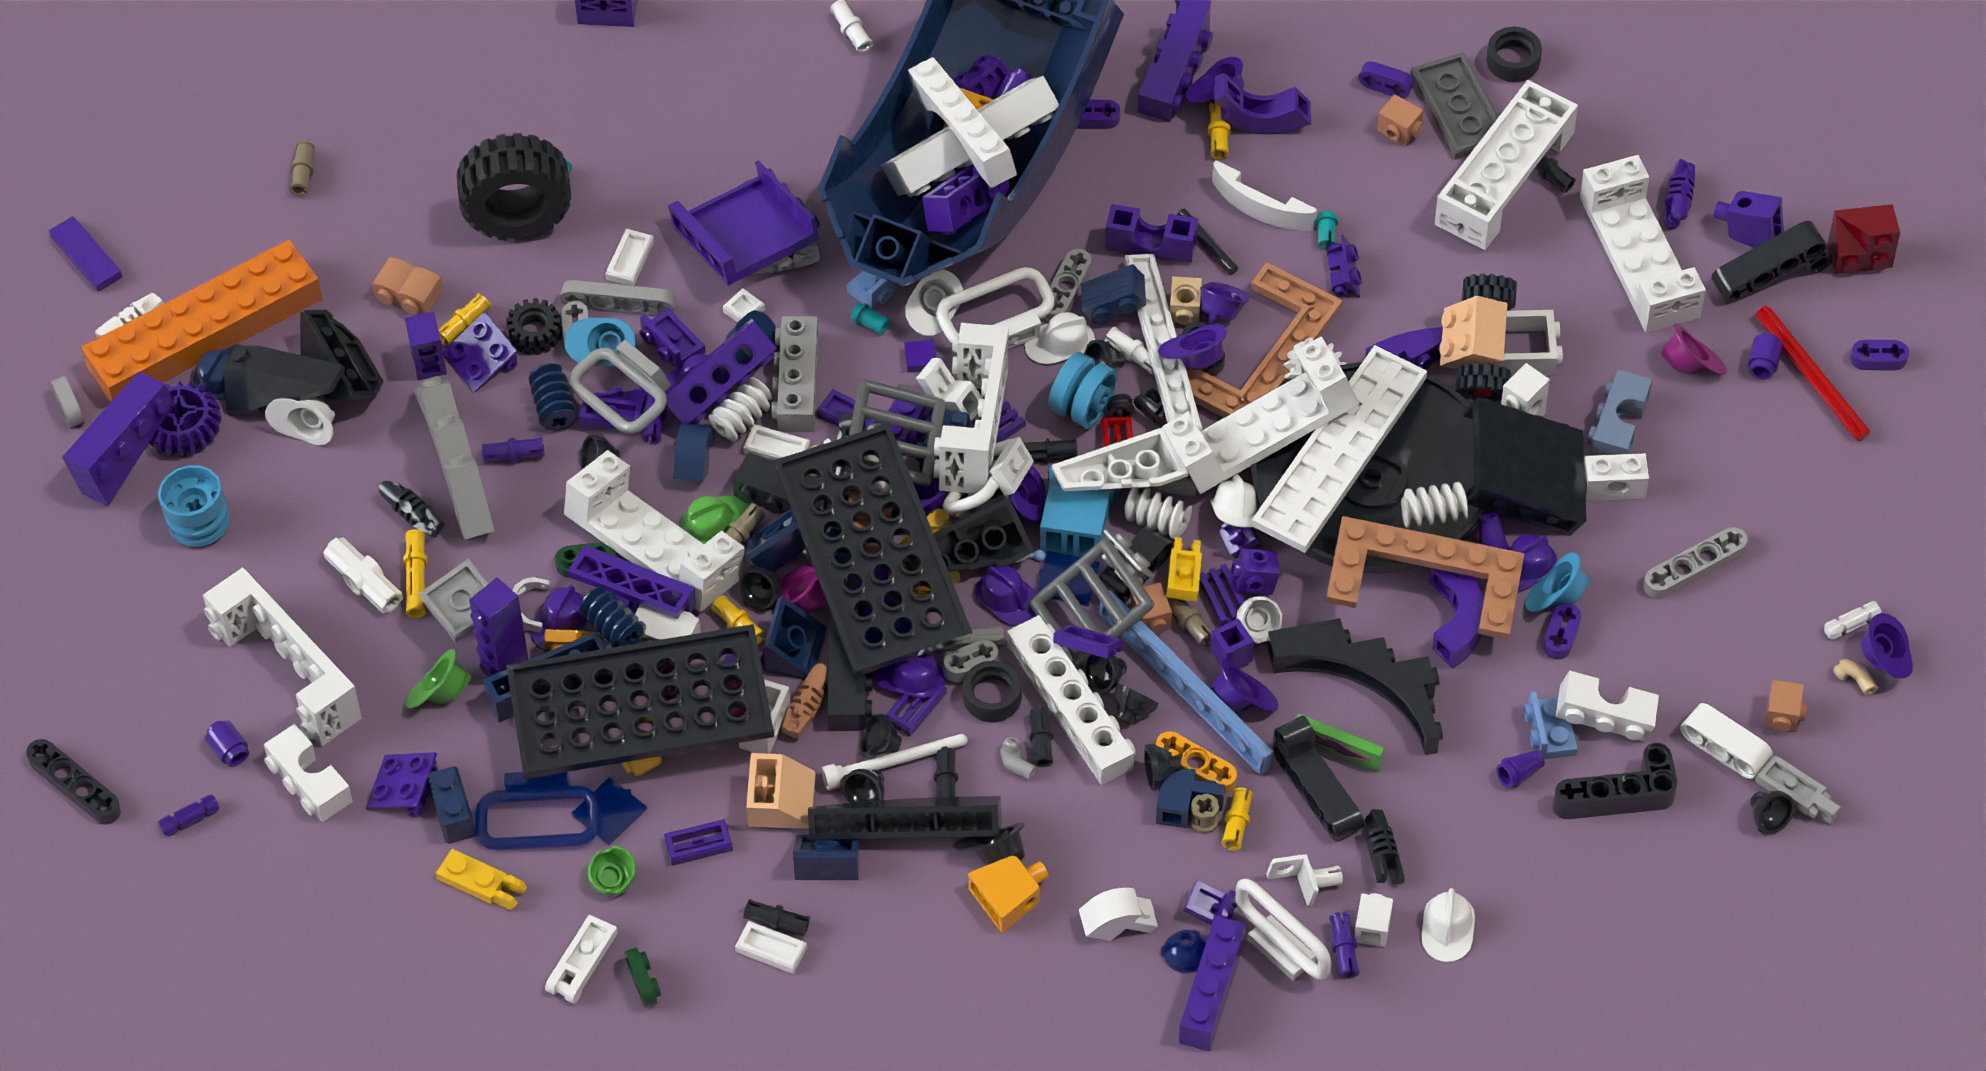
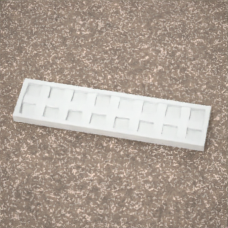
M1374 345L1349 381L1359 405L1315 429L1253 517L1252 526L1305 553L1427 378V371Z

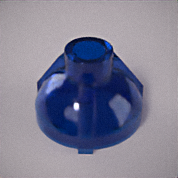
M1196 929L1178 931L1172 934L1166 940L1164 946L1161 947V957H1164L1166 964L1177 972L1197 973L1206 941L1200 936V931ZM1184 939H1188V940H1190L1191 942L1188 943V944H1185V943H1182L1181 941L1184 940Z

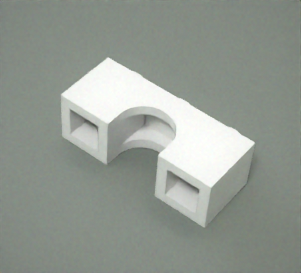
M1569 670L1560 685L1556 710L1557 718L1565 719L1572 724L1594 727L1601 732L1620 734L1631 740L1645 741L1655 727L1659 695L1629 687L1619 701V704H1610L1599 694V678Z
M295 724L264 744L267 756L264 758L267 767L273 774L278 772L283 777L282 782L286 789L292 795L297 793L301 798L300 802L310 816L315 814L323 823L353 802L349 785L331 765L318 773H307L304 771L307 766L316 761L313 744Z

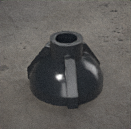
M1092 340L1087 344L1083 353L1094 359L1095 366L1103 363L1117 372L1125 364L1123 352L1119 351L1109 341Z
M588 435L580 449L581 470L607 450L620 458V452L604 437Z
M758 565L749 566L739 579L738 586L740 595L744 600L743 603L754 609L765 610L771 607L778 597L782 595L779 575Z
M1089 653L1083 663V672L1087 677L1088 686L1092 692L1095 691L1097 693L1113 690L1127 671L1125 661L1117 658L1115 655H1110V658L1106 659Z
M1117 683L1115 687V699L1118 703L1115 717L1132 724L1134 719L1139 720L1156 710L1159 704L1120 683Z
M881 713L874 714L867 721L860 735L859 750L861 755L878 758L899 750L902 737L897 735L895 727L886 715Z
M1155 744L1144 745L1147 783L1150 789L1155 791L1161 788L1163 782L1171 774L1182 770L1179 755L1172 756L1170 751Z
M855 769L849 774L844 775L840 783H842L843 794L849 803L884 799L885 779L878 770Z
M1759 791L1750 800V805L1753 808V818L1758 831L1766 836L1768 833H1776L1785 828L1791 821L1794 811L1797 810V805L1794 804L1792 797L1783 791Z

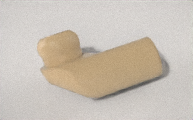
M1849 659L1839 660L1840 663L1834 666L1833 672L1838 679L1845 680L1848 676H1851L1856 680L1866 696L1877 691L1878 686L1866 667Z

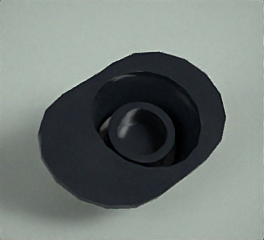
M1021 822L1001 828L999 836L964 837L954 843L953 848L961 851L974 849L983 862L988 865L1010 856H1016L1021 861L1025 857V852L1019 831L1025 824Z

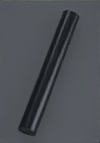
M1185 208L1181 209L1177 214L1194 218ZM1198 223L1197 239L1229 275L1236 273L1238 266Z

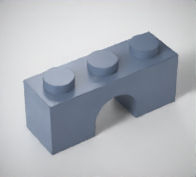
M1617 369L1614 380L1608 379L1604 396L1607 397L1606 403L1600 402L1595 420H1599L1598 426L1591 427L1587 443L1592 444L1590 456L1630 453L1636 426L1625 423L1619 418L1631 416L1642 419L1650 396L1651 378Z

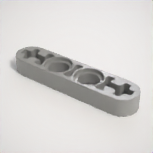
M569 280L563 283L560 297L564 304L579 301L584 303L587 309L654 316L660 315L667 309L673 312L676 302L675 294L666 289Z
M1737 527L1727 528L1651 568L1644 578L1643 587L1645 593L1655 599L1664 598L1741 557L1747 547L1748 537L1746 533ZM1728 540H1731L1732 542H1739L1738 546H1736L1734 543L1727 545ZM1704 551H1710L1717 558L1713 561H1705L1700 557V554ZM1680 564L1687 565L1691 572L1682 575L1676 572L1675 567ZM1653 580L1658 583L1664 581L1663 586H1660L1658 583L1653 585L1652 582Z

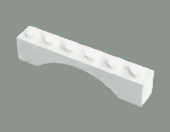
M933 57L908 69L917 99L927 111L936 112L949 125L963 145L978 173L990 188L1017 175L1008 146Z

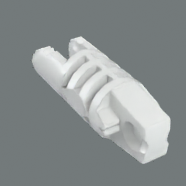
M150 293L140 300L131 303L130 307L124 308L122 312H119L96 329V337L99 338L163 305L162 299L156 294Z

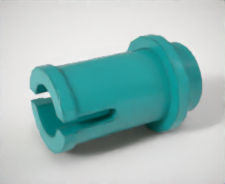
M1332 211L1320 212L1315 220V224L1318 226L1317 246L1320 249L1324 248V243L1325 250L1329 249L1330 244L1336 243V226L1339 220Z
M857 303L850 315V318L854 320V324H862L879 335L885 333L890 323L889 318L871 310L867 303Z

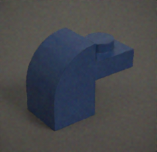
M700 424L680 425L675 448L673 479L704 481L708 474L709 451L715 442V430Z
M1184 769L1171 774L1160 788L1156 809V824L1187 828L1191 803L1197 795H1213L1218 800L1219 811H1222L1225 785L1218 784L1212 780H1195L1196 769Z

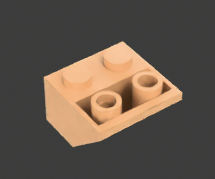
M751 753L746 806L748 827L809 829L808 808L813 807L815 771L783 754Z

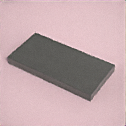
M1462 52L1412 67L1410 75L1414 79V83L1454 159L1469 156L1498 119V116L1466 55Z

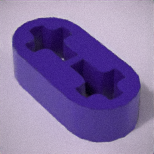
M1372 61L1364 63L1358 76L1360 83L1365 87L1390 96L1395 94L1401 98L1408 97L1414 85V79L1408 73Z
M1090 99L1077 129H1111L1116 127L1120 122V106L1113 100ZM1105 112H1110V116L1106 117Z
M1859 340L1853 345L1850 359L1852 364L1861 370L1895 371L1904 368L1907 364L1909 349L1905 343L1898 340ZM1861 352H1866L1867 356L1869 357H1863V354ZM1891 352H1895L1899 358H1893Z
M1560 604L1553 612L1545 635L1543 648L1548 657L1552 659H1564L1570 654L1581 620V612L1573 604ZM1565 615L1571 617L1566 627L1562 626V620L1565 618ZM1558 636L1563 637L1562 644L1559 647H1555L1554 644Z

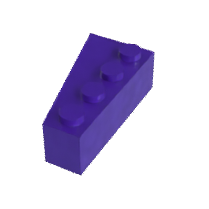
M1175 0L1176 15L1170 13L1164 39L1159 40L1154 63H1150L1138 94L1139 113L1171 122L1175 111L1180 112L1184 101L1183 93L1192 85L1194 79L1193 72L1195 69H1200L1204 54L1202 52L1204 48L1209 49L1213 39V32H1210L1211 1Z
M138 371L62 456L83 495L107 507L110 505L175 403L164 383Z

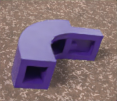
M1225 73L1215 76L1213 96L1216 103L1221 106V119L1229 125L1251 133L1280 134L1311 124V101L1296 87L1274 95H1254L1242 90Z
M1430 568L1428 582L1451 604L1455 611V616L1434 632L1432 649L1454 669L1473 653L1480 641L1481 634H1478L1484 597L1473 576L1465 575L1459 579L1457 573Z

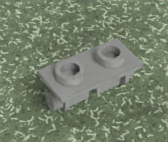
M1106 529L1104 530V533L1109 537L1108 539L1126 564L1129 563L1135 568L1139 574L1136 578L1141 585L1143 583L1142 578L1145 575L1152 579L1155 577L1148 569L1150 563L1140 553H1133L1129 548L1132 543L1122 533L1118 532L1115 535ZM1102 555L1101 557L1114 569L1106 555Z

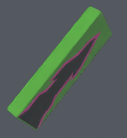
M1305 716L1313 727L1316 748L1379 772L1383 764L1384 748L1382 746Z

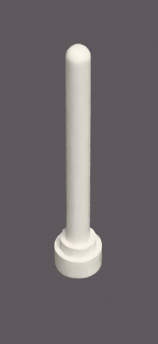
M958 734L845 767L841 765L835 766L834 763L822 766L823 782L827 791L841 787L842 777L855 769L881 770L937 754V751L944 746L953 749L962 747L967 744L968 739L966 735Z

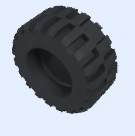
M513 133L512 136L500 134L495 139L490 140V138L483 140L480 146L475 145L468 151V155L462 158L456 174L460 210L464 220L477 232L481 230V233L487 237L492 238V236H496L498 240L507 241V238H514V241L523 240V237L528 236L534 238L539 236V233L542 231L545 233L550 231L554 227V223L558 225L564 218V214L569 210L571 189L566 159L557 147H553V144L545 139L541 141L539 137L531 134L528 136H523L522 133ZM513 184L529 185L516 190L499 189Z

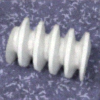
M750 377L745 384L737 388V392H733L729 399L724 400L720 407L712 411V414L708 417L709 421L720 435L735 442L738 439L737 433L743 435L746 432L745 425L751 427L754 425L753 418L760 419L762 417L761 410L768 412L771 409L768 400L772 399V394L764 383L754 377Z
M1459 482L1453 484L1452 491L1448 484H1442L1440 493L1437 487L1432 485L1429 487L1428 495L1423 487L1417 488L1416 496L1411 489H1406L1404 497L1401 499L1405 528H1409L1411 519H1414L1417 526L1420 527L1423 517L1427 518L1430 525H1433L1436 515L1439 516L1442 523L1446 522L1447 514H1451L1454 522L1458 521L1459 512H1463L1466 520L1468 518L1466 494Z
M1132 487L1124 507L1126 520L1131 522L1136 520L1140 526L1147 524L1153 530L1158 528L1160 534L1166 535L1169 533L1172 539L1183 534L1190 521L1192 505L1186 511H1183V501L1181 500L1173 507L1171 496H1168L1164 502H1161V492H1157L1153 498H1150V488L1146 487L1142 494H1140V487Z

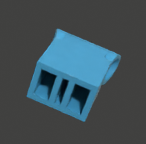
M1048 465L1049 490L1040 525V550L1046 553L1081 558L1102 539H1105L1104 530L1107 529L1110 509L1115 504L1121 488L1064 492L1051 469L1052 465Z

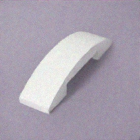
M1217 160L1213 163V184L1228 202L1243 213L1261 222L1285 229L1313 231L1316 227V208L1293 197L1285 205L1242 184L1240 171Z

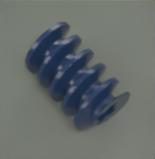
M556 363L542 364L534 368L528 377L539 423L551 430L565 429L573 425L577 420V414L574 412V403L571 402L572 395L569 393V384L566 383L567 377L561 372V365Z
M603 586L591 590L580 603L579 610L581 616L588 620V623L595 627V630L606 641L610 642L612 647L636 644L645 634L646 624L639 621V617L631 613V609L624 606V602L616 598L615 593L606 591Z

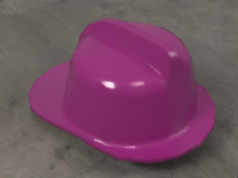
M1674 324L1675 334L1662 348L1661 355L1675 370L1687 374L1695 373L1706 367L1717 374H1726L1725 364L1710 348L1694 338L1683 326Z
M798 567L780 580L781 596L806 613H810L816 608L828 607L813 567Z

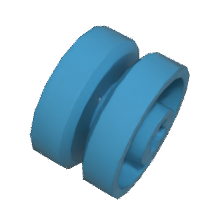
M1081 352L1074 353L1068 358L1055 378L1048 399V408L1062 417L1071 415V420L1085 429L1092 428L1103 416L1107 409L1106 404L1109 398L1114 395L1118 382V372L1103 363L1095 366L1094 359Z

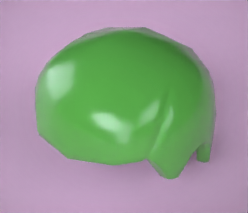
M613 845L609 849L598 851L588 865V881L595 891L606 896H617L626 892L636 879V861L628 850L620 846Z

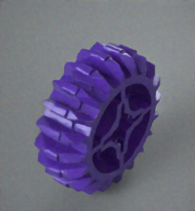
M179 380L177 386L171 387L167 383L166 387L175 403L148 444L150 447L155 446L159 453L166 450L169 457L174 452H178L183 457L186 451H190L194 455L198 447L205 450L206 442H214V434L219 433L220 430L219 424L221 423L222 416L219 403L211 391L206 392L203 385L195 388L191 381L187 386H183Z

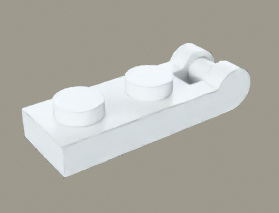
M588 915L548 978L545 991L553 995L559 993L565 996L566 1001L575 1004L581 996L582 989L618 934L617 927L592 915ZM566 975L574 978L570 984L563 981Z

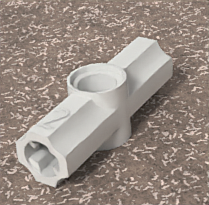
M336 537L328 543L327 548L323 552L324 558L342 574L344 581L355 594H363L383 614L391 613L398 608L399 603L403 599L402 592L384 576L380 566L372 557L368 555L364 557L344 537Z

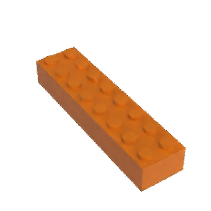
M290 239L81 346L86 368L110 402L138 371L163 383L196 366L199 359L205 353L211 350L232 347L321 301L322 294L319 279Z

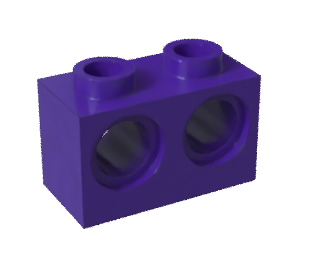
M434 312L419 313L406 317L405 323L418 381L446 375L442 343Z

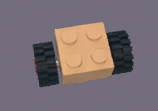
M1485 273L1479 276L1476 274L1471 275V277L1466 276L1463 279L1462 302L1444 308L1441 320L1443 326L1442 342L1439 348L1441 354L1440 366L1457 369L1455 391L1466 399L1472 398V400H1476L1479 397L1491 399L1492 401L1502 400L1503 385L1511 378V371L1495 364L1504 361L1507 311L1511 310V308L1514 309L1516 306L1517 281L1513 280V278H1505L1504 275L1495 276V274L1485 275Z

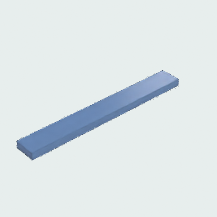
M1108 590L1125 615L1131 610L1111 590ZM1100 602L1098 614L1112 627L1116 622L1102 602ZM1138 620L1120 635L1258 774L1263 775L1269 771L1273 751L1141 620Z

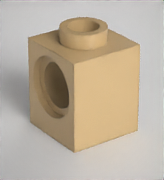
M1172 276L1170 314L1173 323L1188 325L1192 322H1199L1202 278Z

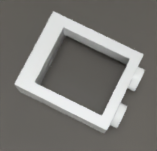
M1553 310L1507 311L1506 332L1545 331L1547 353L1504 354V361L1495 365L1509 369L1511 377L1525 363L1544 376H1556L1557 364H1562L1563 353L1562 346H1557L1556 339H1560L1559 321L1554 322Z

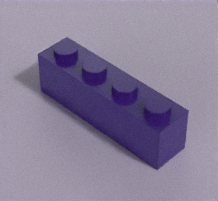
M497 577L469 599L470 617L475 629L473 634L477 640L476 650L481 662L479 666L487 677L506 670V665L523 663L529 660L519 597Z
M1215 915L1180 1022V1044L1206 1051L1211 1050L1245 944L1246 923Z

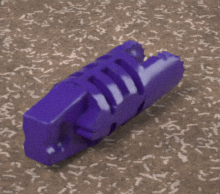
M1679 159L1675 164L1668 182L1663 220L1668 230L1676 229L1680 225V221L1687 218L1692 204L1691 201L1695 187V165L1683 159Z

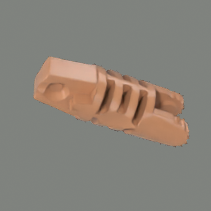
M823 663L813 666L805 681L800 684L788 706L782 725V733L799 739L813 721L825 698V691L828 687V668Z

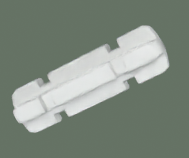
M1871 601L1863 605V609L1858 607L1839 616L1838 621L1833 619L1825 623L1824 632L1829 639L1834 640L1842 636V632L1845 634L1867 624V620L1870 622L1873 616L1881 613V608L1875 601Z

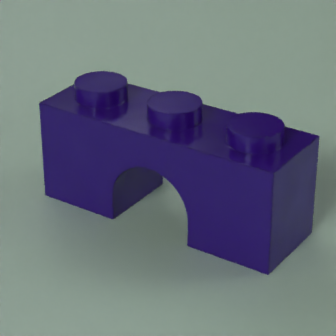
M1111 204L1105 227V248L1137 254H1154L1155 257L1192 263L1197 243L1198 218L1169 214L1166 224L1156 226L1146 223L1141 218L1139 208Z

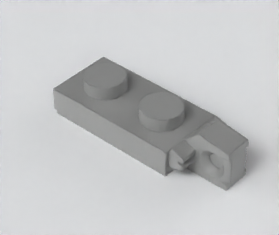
M1774 755L1756 775V783L1769 791H1783L1792 797L1794 804L1797 805V809L1812 818L1818 816V818L1831 825L1839 817L1841 807L1831 801V796L1826 792V787L1777 755Z

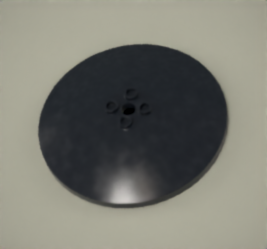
M1362 362L1339 365L1348 381L1353 377ZM1427 374V378L1315 540L1308 550L1302 553L1321 563L1332 566L1342 516L1464 541L1477 527L1480 517L1485 514L1486 510L1467 504V520L1463 512H1459L1457 522H1454L1451 514H1447L1445 523H1442L1439 516L1436 515L1433 525H1430L1427 518L1423 517L1420 527L1417 526L1414 519H1411L1409 528H1405L1401 499L1404 497L1406 489H1411L1416 496L1417 488L1423 487L1428 495L1429 487L1432 485L1437 487L1439 493L1442 484H1448L1452 491L1453 484L1459 482L1465 493L1474 485L1473 419L1463 416V412L1470 404L1453 388ZM1315 430L1251 465L1252 485L1255 488L1257 502L1260 507ZM1373 475L1378 477L1380 481L1375 484H1369L1365 482L1364 478ZM1366 555L1363 573L1399 572L1419 567V565Z

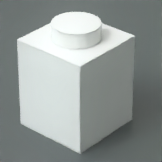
M1376 893L1370 895L1361 894L1354 936L1357 943L1386 948L1393 899Z

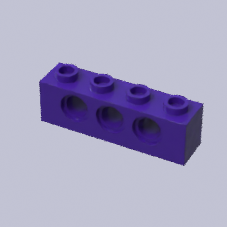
M974 164L967 166L922 197L928 231H940L941 235L956 233L958 228L972 222V218L986 212V209L992 205L996 193L1003 194L1004 196L1010 192L1009 180L990 188L978 173Z
M750 319L665 392L666 405L683 424H697L706 416L704 410L712 403L717 406L730 395L727 390L734 384L738 386L744 384L752 376L750 371L758 364L763 367L775 357L773 351L777 349L776 346L753 319ZM747 347L751 350L752 355L748 362L740 363L736 361L735 354L739 348ZM717 367H725L729 371V376L724 382H716L712 378V373ZM696 386H701L706 390L705 398L699 402H694L689 397L691 389Z

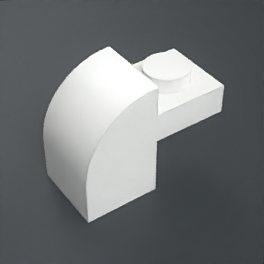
M932 358L916 380L925 393L944 399L946 409L952 412L955 410L968 413L971 422L978 414L979 399H983L972 381L955 380L941 358Z
M1134 888L1108 890L1093 897L1079 909L1085 935L1089 938L1112 941L1125 929L1151 933L1158 927L1151 900L1137 897Z

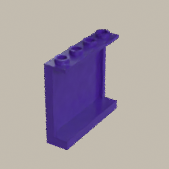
M759 160L755 162L758 173L756 178L689 211L678 200L668 205L673 228L728 286L820 240L817 230L820 227V223L816 214L813 211L809 212L802 200L791 194L786 183H780L771 168L767 169Z

